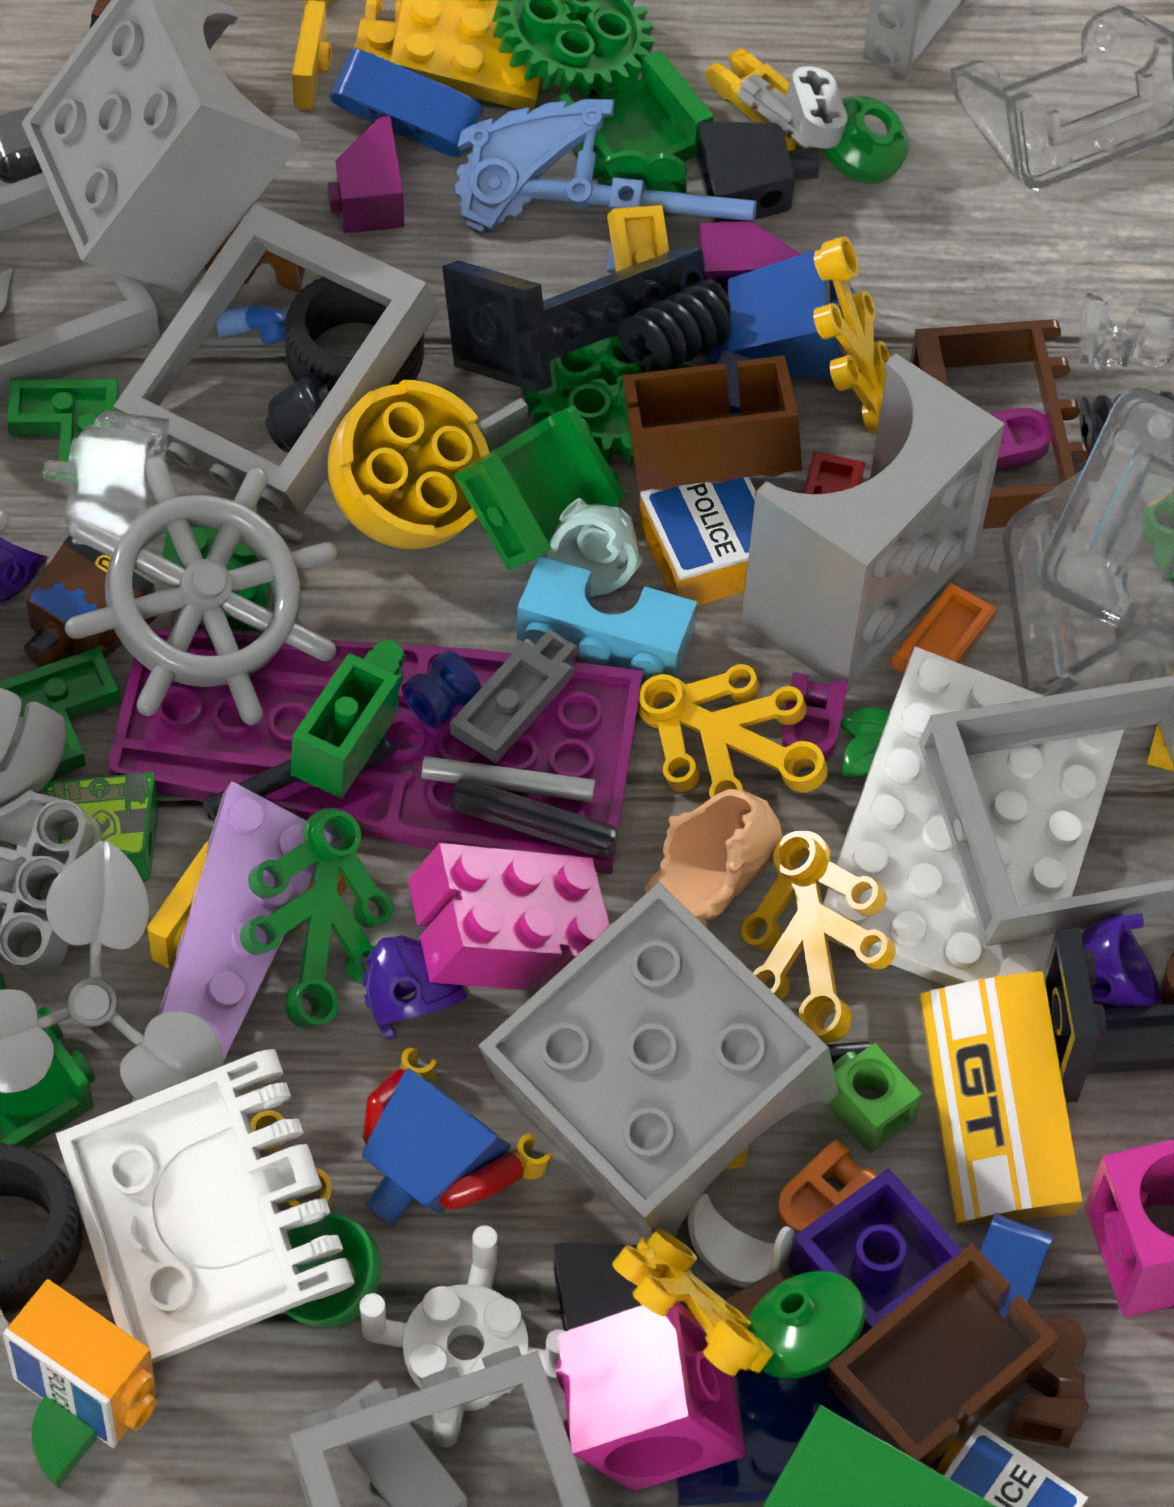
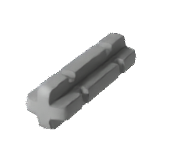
M752 74L748 79L745 78L742 81L738 92V97L742 102L752 109L757 106V113L770 123L780 125L783 133L789 136L792 132V140L803 148L810 149L813 147L799 137L786 96L776 88L770 91L771 85L757 74Z

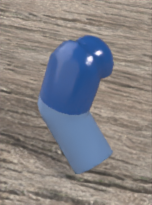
M248 304L225 310L214 325V329L218 339L260 329L262 342L266 345L285 341L284 323L286 315L280 309Z

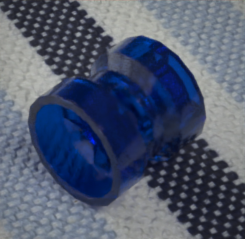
M446 650L432 660L429 671L425 674L417 673L403 683L401 689L407 705L418 719L428 727L438 729L452 718L455 707L466 705L481 689V683L471 666L461 656L453 651Z

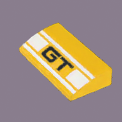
M1043 971L979 979L921 993L919 996L955 1226L991 1223L995 1213L1015 1221L1075 1215L1083 1201Z

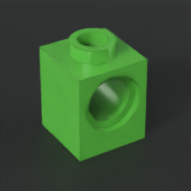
M873 1043L858 1055L854 1051L848 1052L833 1064L839 1094L827 1106L870 1154L916 1121L922 1094L876 1043ZM863 1088L872 1089L879 1093L881 1097L878 1099H866L861 1097L856 1091Z

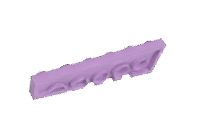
M233 781L226 788L219 805L206 849L207 855L201 876L194 890L188 920L175 956L177 957L158 1012L159 1015L168 1011H187L204 1019L218 1037L222 1047L223 1060L284 935L281 936L279 945L273 950L262 955H253L247 952L241 944V928L245 923L256 917L271 915L305 892L313 878L315 868L314 863L290 877L285 891L270 899L259 898L251 891L248 884V875L251 869L266 860H277L303 843V831L307 821ZM324 830L326 840L329 843L332 835ZM264 870L263 880L265 884L274 888L275 881L272 874ZM256 926L255 937L260 943L265 945L267 941L266 933L262 928ZM133 1097L132 1103L138 1101L135 1097Z

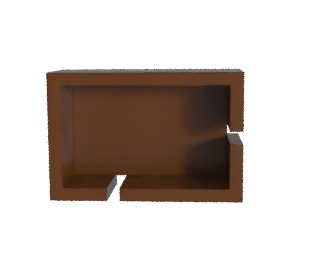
M785 355L736 361L740 413L730 414L725 363L624 375L623 383L628 430L638 491L648 489L668 490L680 485L704 482L717 484L727 482L730 479L760 475L774 477L785 472L802 470L799 415Z
M971 1243L829 1364L826 1385L870 1434L929 1467L955 1444L958 1430L963 1435L968 1433L1054 1357L1060 1337L1021 1295L1010 1303L1005 1320L999 1311L1006 1306L1011 1284Z

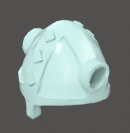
M581 498L574 500L561 514L559 519L561 523L550 541L552 549L547 553L548 559L591 571L590 597L610 594L622 587L643 562V557L638 552L631 516L619 507H609L600 504L587 505Z

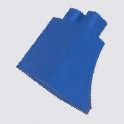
M816 250L728 279L727 296L731 304L730 319L732 331L726 343L721 346H715L706 353V359L710 365L725 363L728 373L737 371L736 361L785 355L790 377L832 380L830 361L849 354L836 336L824 340L820 337L815 326L814 309L831 303H835L839 307L844 319L833 281H823L816 270L814 262V252ZM848 282L849 287H850V290H851V293L854 294L855 291L853 290V288L851 287L850 283Z

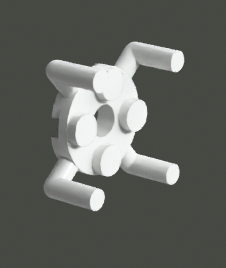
M480 1226L473 1233V1261L468 1283L449 1287L438 1286L431 1289L425 1294L423 1301L414 1309L407 1323L386 1319L385 1302L378 1294H368L360 1301L363 1337L369 1342L403 1348L404 1364L408 1374H410L420 1390L423 1389L421 1379L430 1374L451 1367H458L460 1376L484 1369L482 1358L514 1346L519 1347L521 1356L538 1350L546 1376L557 1378L556 1362L560 1359L557 1334L566 1331L561 1329L551 1331L546 1338V1350L528 1347L527 1329L518 1305L513 1300L491 1290L497 1267V1233L490 1226ZM472 1335L481 1341L484 1348L476 1358L460 1360L449 1352V1343L457 1336ZM514 1388L432 1415L435 1443L443 1448L453 1446L458 1440L464 1411H475L487 1407L491 1401L499 1398L506 1392L508 1394Z

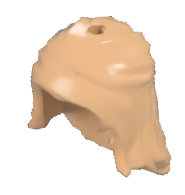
M728 789L714 795L692 812L682 813L679 816H670L668 818L670 827L667 829V838L664 841L663 847L665 857L660 862L659 871L651 875V878L645 885V894L660 882L706 927L707 920L715 919L720 915L735 896L742 894L746 887L764 873L774 862L773 854L775 847L783 836L779 819L768 802L749 792Z

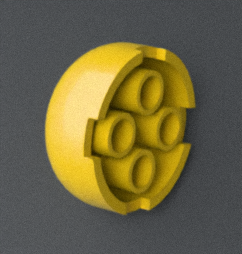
M402 380L399 384L369 391L343 417L334 432L328 452L330 487L345 517L367 537L384 545L399 549L430 548L458 535L477 516L456 481L454 474L489 453L485 438L475 423L479 417L463 400L453 393L423 381Z

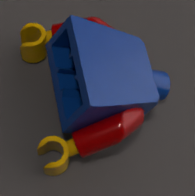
M415 1048L404 1050L401 1057V1069L394 1070L366 1100L362 1136L366 1146L362 1157L385 1176L364 1204L392 1226L414 1198L425 1207L439 1214L446 1209L457 1211L495 1196L522 1178L535 1180L542 1177L547 1170L552 1156L550 1152L539 1159H533L526 1155V1153L533 1149L537 1137L530 1133L523 1135L519 1139L514 1154L507 1152L511 1147L510 1143L435 1086L437 1080L436 1059H432L426 1067L415 1068L418 1062V1050Z

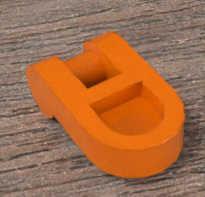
M840 1140L832 1141L791 1179L781 1191L777 1208V1218L780 1227L788 1226L794 1229L796 1235L874 1179L878 1174L870 1167L862 1169L850 1158L852 1151ZM835 1176L845 1187L840 1192H837L825 1180Z

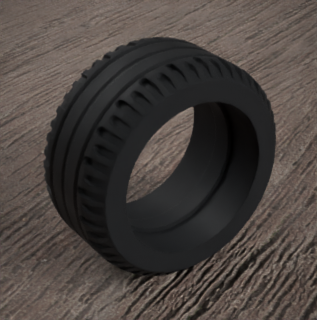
M323 276L320 279L314 280L313 283L306 285V288L300 290V293L292 300L284 323L286 360L295 382L304 376L318 378L325 384L331 382L335 385L353 357L332 354L319 347L315 340L325 331L342 324L366 323L375 326L387 306ZM424 334L389 385L399 384L402 380H415L418 377L424 360Z
M0 1143V1197L15 1196L28 1199L40 1205L50 1216L43 1233L33 1245L14 1257L0 1261V1310L3 1314H6V1312L14 1313L16 1309H23L47 1279L61 1287L62 1283L67 1280L69 1273L72 1272L82 1245L80 1213L75 1192L67 1176L44 1154L37 1153L34 1149H28L22 1145L17 1147L16 1144L7 1145L6 1143Z

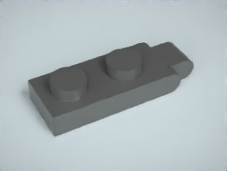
M548 630L537 643L530 639L523 641L450 722L451 735L494 763H497L571 680L575 668L570 664L576 658L579 647L552 630Z

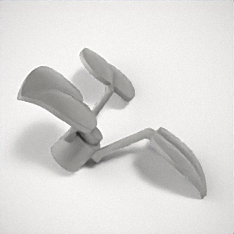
M108 841L97 842L86 853L59 873L49 889L46 900L48 921L62 940L72 945L91 943L90 978L80 981L73 987L69 994L68 1007L38 1018L35 1002L28 993L14 989L0 990V1092L11 1093L28 1089L37 1084L46 1075L53 1061L54 1046L51 1038L43 1029L72 1017L86 1026H98L109 1021L131 1042L137 1045L125 1055L120 1065V1076L123 1083L137 1100L224 1066L222 1047L216 1033L204 1019L196 1014L187 1011L161 1013L149 1022L143 1036L117 1013L119 1005L118 994L109 982L102 979V944L113 949H128L135 945L143 935L148 923L149 901L143 881L128 857Z

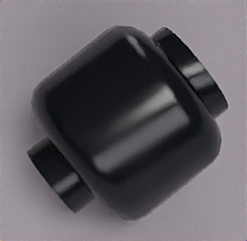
M304 376L269 401L268 417L265 420L266 429L274 443L286 453L290 452L334 387L333 383L328 382L325 384L318 378Z

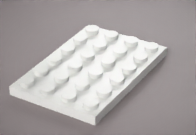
M914 646L906 665L836 862L837 866L857 877L868 876L879 883L886 891V904L878 914L863 916L847 903L845 895L827 887L822 905L866 930L877 929L888 936L896 947V954L890 965L944 986L1018 973L1044 972L1054 934L992 946L985 945L919 746V741L931 715L1045 696ZM1124 729L968 755L1018 906L1072 897ZM868 889L861 895L860 904L867 902L871 898L873 889ZM828 936L829 941L847 947ZM877 942L870 948V957L880 952L882 942Z

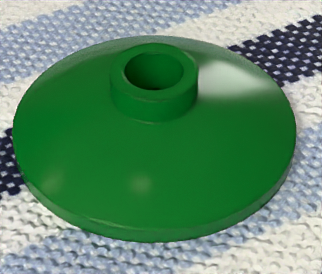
M807 1272L791 1277L776 1285L760 1299L748 1318L751 1324L747 1330L763 1341L773 1352L772 1357L761 1371L779 1378H800L828 1368L829 1364L859 1338L865 1322V1303L852 1281L833 1272Z

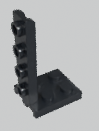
M683 246L546 300H543L542 287L539 283L459 260L442 266L454 366L535 393L552 387L551 360L617 334L620 322L626 317L633 316L638 311L649 308L658 301H664L670 295L679 293L684 288L693 286L700 280H705L702 248Z
M1080 928L1056 929L1043 973L1066 1103L1078 1102L1087 1074L1174 1068V1004L1104 1009L1102 1004H1094L1091 987L1095 986L1096 963L1092 950L1084 951Z

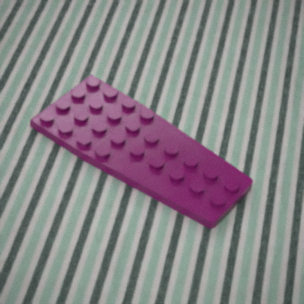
M152 629L164 641L167 640L171 630ZM196 632L186 652L203 656H217L209 634ZM233 634L239 650L249 646L259 637L255 635ZM331 640L335 644L336 654L329 661H321L284 643L276 655L263 668L249 676L263 712L261 721L255 725H249L241 719L228 684L200 687L172 681L156 714L143 716L137 709V700L151 670L134 657L108 758L110 776L154 772L156 791L158 793L203 802L204 799L225 790L231 781L238 784L290 760L293 734L348 653L364 659L369 650L372 651V646H375L377 643ZM401 644V648L404 649L405 662L403 667H400V669H403L404 676L401 688H399L398 713L384 738H390L397 748L394 756L363 772L360 771L342 799L303 780H299L263 797L306 821L316 812L326 808L347 812L357 821L361 835L431 850H434L439 843L589 857L593 858L597 873L612 874L617 842L610 857L603 859L454 811L451 808V794L456 783L422 779V766L424 757L429 756L594 779L593 802L513 791L507 792L613 825L618 829L619 834L643 671L572 662L570 665L575 668V671L568 684L497 763H494L452 736L450 722L512 654L481 649Z

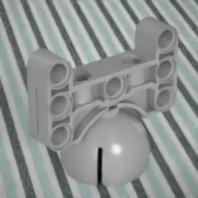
M0 688V842L17 846L16 850L0 846V909L5 910L0 925V953L5 960L34 976H44L53 973L60 967L66 956L69 943L62 940L49 923L46 912V900H41L40 897L41 888L45 881L51 877L58 876L70 863L86 853L97 842L102 841V831L97 821L77 804L69 800L39 793L52 779L63 757L67 737L66 720L54 710L38 702L26 704L24 717H19L21 699L17 694ZM78 820V831L75 837L69 842L59 844L58 837L61 828L70 821ZM41 932L42 942L38 951L31 956L23 957L22 947L26 938L33 933Z

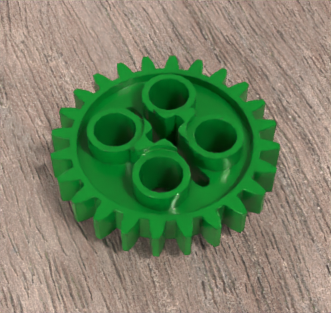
M498 0L492 21L496 23L493 37L502 39L498 49L499 52L513 53L509 63L511 68L525 66L527 68L524 77L526 81L537 76L542 78V90L546 91L553 84L560 86L561 95L569 94L570 89L573 88L578 90L582 99L588 98L590 89H594L600 97L606 98L610 87L622 93L627 82L635 84L640 72H642L643 57L651 54L650 52L655 42V39L650 36L654 27L653 23L644 21L648 9L641 6L633 7L635 0Z
M617 334L551 360L552 387L537 393L522 388L524 401L528 405V413H531V426L573 405L589 425L592 437L607 464H609L612 454L616 453L620 454L626 464L631 463L632 449L628 430L623 376L645 372L637 363L631 361L625 355L619 344ZM682 364V365H681L680 367H678L677 369H680V368H688V367H692V366H691V365H687V364Z

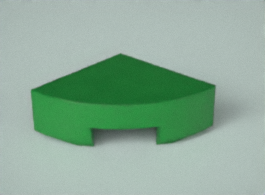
M47 1396L43 1398L33 1419L32 1444L42 1472L52 1484L59 1488L98 1437L94 1428Z

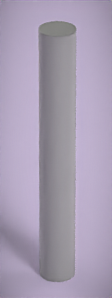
M429 756L424 757L422 766V779L457 783L459 779L466 778L506 791L593 802L594 779Z

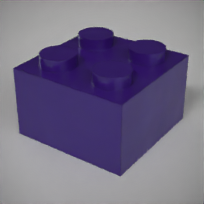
M887 1168L793 1236L788 1267L795 1276L807 1272L827 1271L840 1274L854 1283L863 1297L866 1308L864 1326L857 1339L859 1340L962 1250L891 1169Z

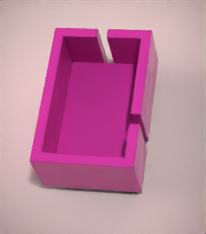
M439 843L407 880L417 926L427 927L420 935L430 983L529 990L536 982L539 991L610 927L593 858Z

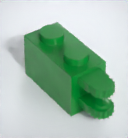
M382 639V642H377L375 646H372V651L369 650L364 659L348 653L292 736V776L340 799L344 797L397 717L399 688H401L404 676L403 669H400V667L402 668L405 662L404 649L401 648V644H397L396 641L393 642L390 639L388 641Z

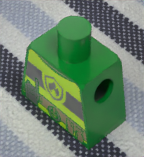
M154 772L48 782L45 785V795L69 800L91 815L100 825L102 841L112 843L128 857L138 871L143 883L150 879L159 810ZM78 820L70 821L61 828L58 837L59 844L69 842L75 837L78 831Z

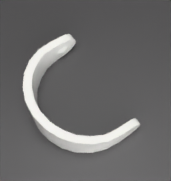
M702 1193L688 1212L689 1236L698 1256L713 1273L732 1285L747 1288L777 1272L791 1250L793 1236H795L794 1229L788 1226L783 1227L776 1238L775 1244L755 1239L727 1222L713 1207L706 1193Z

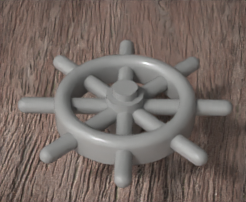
M151 457L145 462L144 467L158 505L141 514L127 528L122 537L84 518L74 519L69 525L70 535L74 539L110 556L111 559L105 580V601L107 607L68 619L65 624V631L69 637L80 639L110 629L115 630L130 654L151 670L137 700V709L143 716L156 714L172 681L200 687L228 684L241 719L249 725H255L261 721L263 712L249 676L263 668L276 655L284 643L321 661H329L336 654L335 644L331 640L295 623L300 601L298 573L334 562L338 555L337 548L330 542H323L290 552L275 528L254 512L268 481V475L263 468L255 467L247 472L234 501L210 495L179 497L165 461L160 457ZM191 526L219 530L206 559L202 557ZM169 532L182 567L144 547L156 537ZM239 541L246 545L259 560V562L227 570V566ZM133 569L147 574L172 588L134 598L132 588ZM269 582L272 593L271 611L234 592ZM170 612L169 622L172 630L167 640L164 641L144 619ZM225 614L263 633L249 646L239 650ZM204 624L217 656H203L186 652L197 632V628L201 629Z

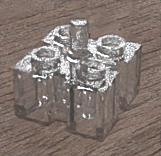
M105 410L95 419V425H87L85 430L79 435V438L75 437L73 439L69 462L47 460L45 462L43 470L45 481L79 486V492L71 491L69 493L65 513L66 524L70 525L74 519L84 518L122 537L127 528L141 514L158 505L145 473V462L151 457H160L166 462L169 419ZM72 537V543L86 545Z

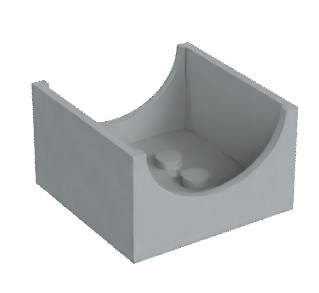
M111 0L21 124L82 262L183 294L302 143L297 132L277 123L248 101L228 80L212 57L210 49L228 25H233L239 18L233 7L216 0Z
M897 353L885 363L884 370L887 374L870 479L853 488L829 494L795 493L766 481L756 491L741 621L830 683L831 679L847 681V691L943 592L946 586L977 556L1005 423Z
M660 882L651 888L478 1045L501 1092L641 1237L648 1238L652 1236L657 1228L663 1229L676 1237L680 1225L698 1198L748 1145L794 1110L815 1101H822L827 1105L839 1094L829 1047Z

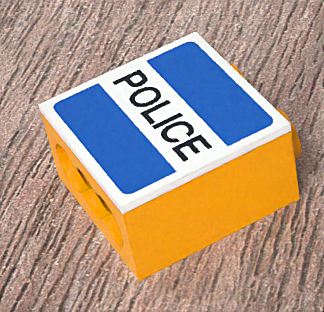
M749 477L730 479L727 482L717 484L704 482L680 485L668 490L650 489L640 492L638 528L668 593L697 601L698 606L745 592L756 491L760 488L758 485H753Z
M49 1279L43 1283L3 1332L13 1379L41 1399L47 1396L96 1430L97 1437L113 1449L129 1428L133 1431L139 1430L153 1413L157 1399L155 1398L156 1388L150 1348Z
M980 1424L966 1444L956 1439L955 1444L947 1450L936 1469L941 1475L997 1507H1084L1088 1499L1086 1495Z

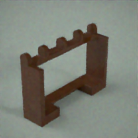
M1048 319L915 329L910 362L946 386H948L945 368L1031 361L1034 363L1061 483L991 488L983 529L1072 522L1076 503L1091 502L1099 497L1097 484L1093 481L1077 482L1073 464L1088 460L1090 452L1085 442L1068 443L1063 421L1078 417L1080 409L1078 402L1074 399L1058 400L1054 379L1068 375L1070 366L1068 359L1065 357L1048 356L1045 341L1055 340L1062 333L1060 323L1057 320Z

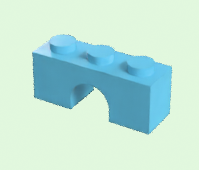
M541 556L537 559L517 607V639L523 641L530 639L537 643L548 630H552L578 646L577 656L587 663L643 671L642 679L644 680L661 674L670 675L675 678L678 677L694 635L697 601L644 586L637 604L632 609L622 614H605L597 611L589 604L591 590L590 570Z

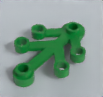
M334 808L322 809L307 820L303 831V843L277 860H266L253 867L248 875V884L251 891L259 898L270 899L285 891L290 877L315 863L312 887L271 915L259 916L248 921L240 931V941L244 949L253 955H262L276 948L280 943L281 936L307 919L299 984L289 990L285 999V1011L289 1020L297 1027L306 1030L315 1029L329 1023L338 1011L339 1001L337 993L325 981L331 930L334 931L348 953L345 961V969L348 976L354 982L363 984L365 971L360 965V957L362 955L368 958L371 950H374L375 946L370 944L358 923L365 928H375L387 922L393 914V904L390 897L377 888L356 855L361 841V831L357 821L349 813ZM324 830L333 836L334 847L327 842ZM264 870L272 874L275 881L274 888L265 884L263 880ZM339 873L356 896L353 904V915L337 891ZM368 900L376 904L378 908L377 918L369 913L367 907ZM256 926L262 928L266 933L267 941L265 945L260 943L255 937ZM301 997L307 999L311 1004L312 1012L310 1016L302 1007Z

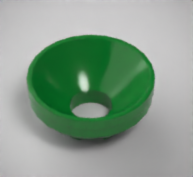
M861 95L843 98L842 101L847 113V123L841 141L833 148L823 149L824 154L839 172L853 180L872 184L891 178L900 169L908 154V134L903 122L888 105L880 100ZM873 115L883 121L887 128V135L880 136L871 132L865 125L864 116Z
M329 1213V1215L316 1223L291 1229L287 1235L292 1249L326 1235H338L343 1248L336 1255L314 1264L298 1267L300 1273L333 1260L346 1258L354 1267L355 1284L343 1294L312 1300L285 1312L301 1323L322 1328L341 1326L355 1319L360 1314L361 1299L368 1294H375L380 1282L382 1271L381 1256L377 1243L371 1234L355 1220L338 1213Z

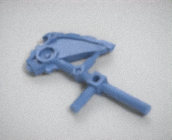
M583 99L567 106V101L545 103L531 112L530 107L507 112L495 122L493 118L476 123L462 130L460 134L459 150L463 151L473 146V153L471 152L467 156L468 162L461 164L458 168L456 175L460 180L458 183H455V193L457 197L462 198V201L459 203L462 207L460 215L467 221L466 226L481 234L485 230L494 233L499 225L506 223L509 217L514 219L520 217L524 213V205H531L533 199L571 202L579 209H587L591 205L609 206L610 210L615 208L662 205L663 212L753 222L755 220L756 201L647 190L643 180L613 177L612 186L592 184L596 153L593 152L596 131L603 127L604 117H613L614 100ZM584 141L583 150H580L578 153L574 179L570 182L540 179L567 152ZM612 244L610 245L606 270L610 274L616 272Z

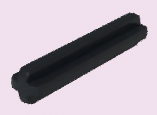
M461 778L457 781L451 794V808L454 811L603 859L610 857L617 842L618 829L613 825L466 778Z

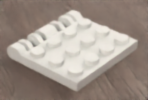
M275 1049L253 1053L56 1133L116 1326L150 1348L152 1364L306 1302L338 1293L355 1284L346 1258L333 1260L301 1273L298 1267L314 1264L336 1255L343 1248L338 1235L321 1236L297 1248L292 1249L286 1230L316 1223L331 1212L326 1198L315 1199L285 1211H279L277 1204L290 1202L320 1189L322 1185L307 1144L295 1145L261 1158L259 1150L277 1147L301 1136L303 1133L299 1118L283 1119L255 1132L252 1131L248 1114L277 1107L291 1097L287 1083L283 1082L270 1084L262 1089L240 1095V1091L258 1088L283 1076L284 1073Z

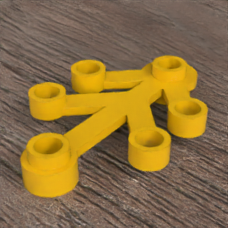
M846 236L824 242L821 249L814 252V262L820 278L823 281H833L844 319L839 307L835 303H831L814 309V322L822 339L825 340L836 336L849 354L830 361V373L833 383L839 391L853 389L863 403L862 417L870 434H877L887 374L884 368L885 363L890 359V354L883 341L874 342L876 311L871 295L867 290L854 294L851 293L848 280L858 276L859 264L851 241Z
M746 664L734 665L724 674L685 684L673 676L661 674L649 678L641 686L638 713L646 725L659 729L666 759L662 768L663 775L669 787L675 791H689L697 785L700 779V772L692 756L686 754L682 725L701 734L712 779V784L709 788L710 798L728 789L744 791L740 780L734 775L728 747L781 772L785 784L793 791L809 793L815 791L823 784L828 773V767L820 748L807 741L795 742L785 748L744 728L772 719H776L784 725H793L800 722L807 712V706L801 691L793 686H783L770 696L753 700L760 691V682L755 670ZM740 679H750L749 684L743 688L733 687ZM727 695L733 701L742 703L715 712H710L698 706ZM793 700L797 702L796 706L790 710H780V706L786 701ZM664 701H674L668 707L657 709ZM810 767L814 769L813 772L806 776L796 777L797 773L803 768ZM678 768H690L685 776L673 777V773Z
M796 831L785 835L777 843L773 854V861L778 877L756 912L750 914L744 920L741 927V935L746 943L758 951L764 952L773 949L764 965L756 968L753 974L764 984L769 978L775 977L774 986L770 990L781 1001L787 996L790 987L786 974L804 947L811 994L802 1002L798 1018L824 1043H833L842 1039L849 1032L852 1015L847 1003L837 996L828 936L854 950L857 958L874 970L884 969L892 963L896 954V947L894 942L883 932L877 929L866 930L823 906L819 883L845 895L847 903L863 916L878 914L886 904L887 894L885 889L871 877H857L830 862V848L819 835L810 831ZM809 855L807 862L799 868L800 861ZM873 889L871 898L867 902L860 904L861 895L866 890ZM796 895L798 910L781 936V927L777 920L793 896ZM767 924L766 933L761 938L755 939L758 928ZM882 942L880 952L873 957H869L870 948L875 943ZM836 1013L833 1022L827 1028H824L827 1017Z
M657 1228L650 1238L642 1237L637 1244L638 1249L625 1245L612 1265L623 1277L637 1285L633 1292V1296L637 1301L660 1317H664L675 1302L684 1301L707 1333L705 1339L708 1342V1346L703 1351V1354L713 1365L730 1376H735L740 1368L744 1370L751 1369L758 1373L763 1369L773 1355L772 1350L747 1330L751 1322L744 1314L727 1303L693 1275L690 1268L697 1260V1256L688 1246L660 1228Z

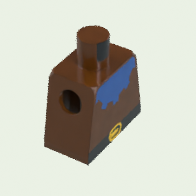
M71 535L66 538L28 594L26 600L30 626L36 634L24 645V650L28 657L40 667L56 662L64 652L74 656L100 647L104 658H106L123 645L114 629L80 639L69 637L65 631V624L68 619L107 607L105 601V580L111 559L108 555L74 539ZM133 571L132 588L134 598L155 593L154 584ZM157 616L150 617L144 620L149 625L157 618Z

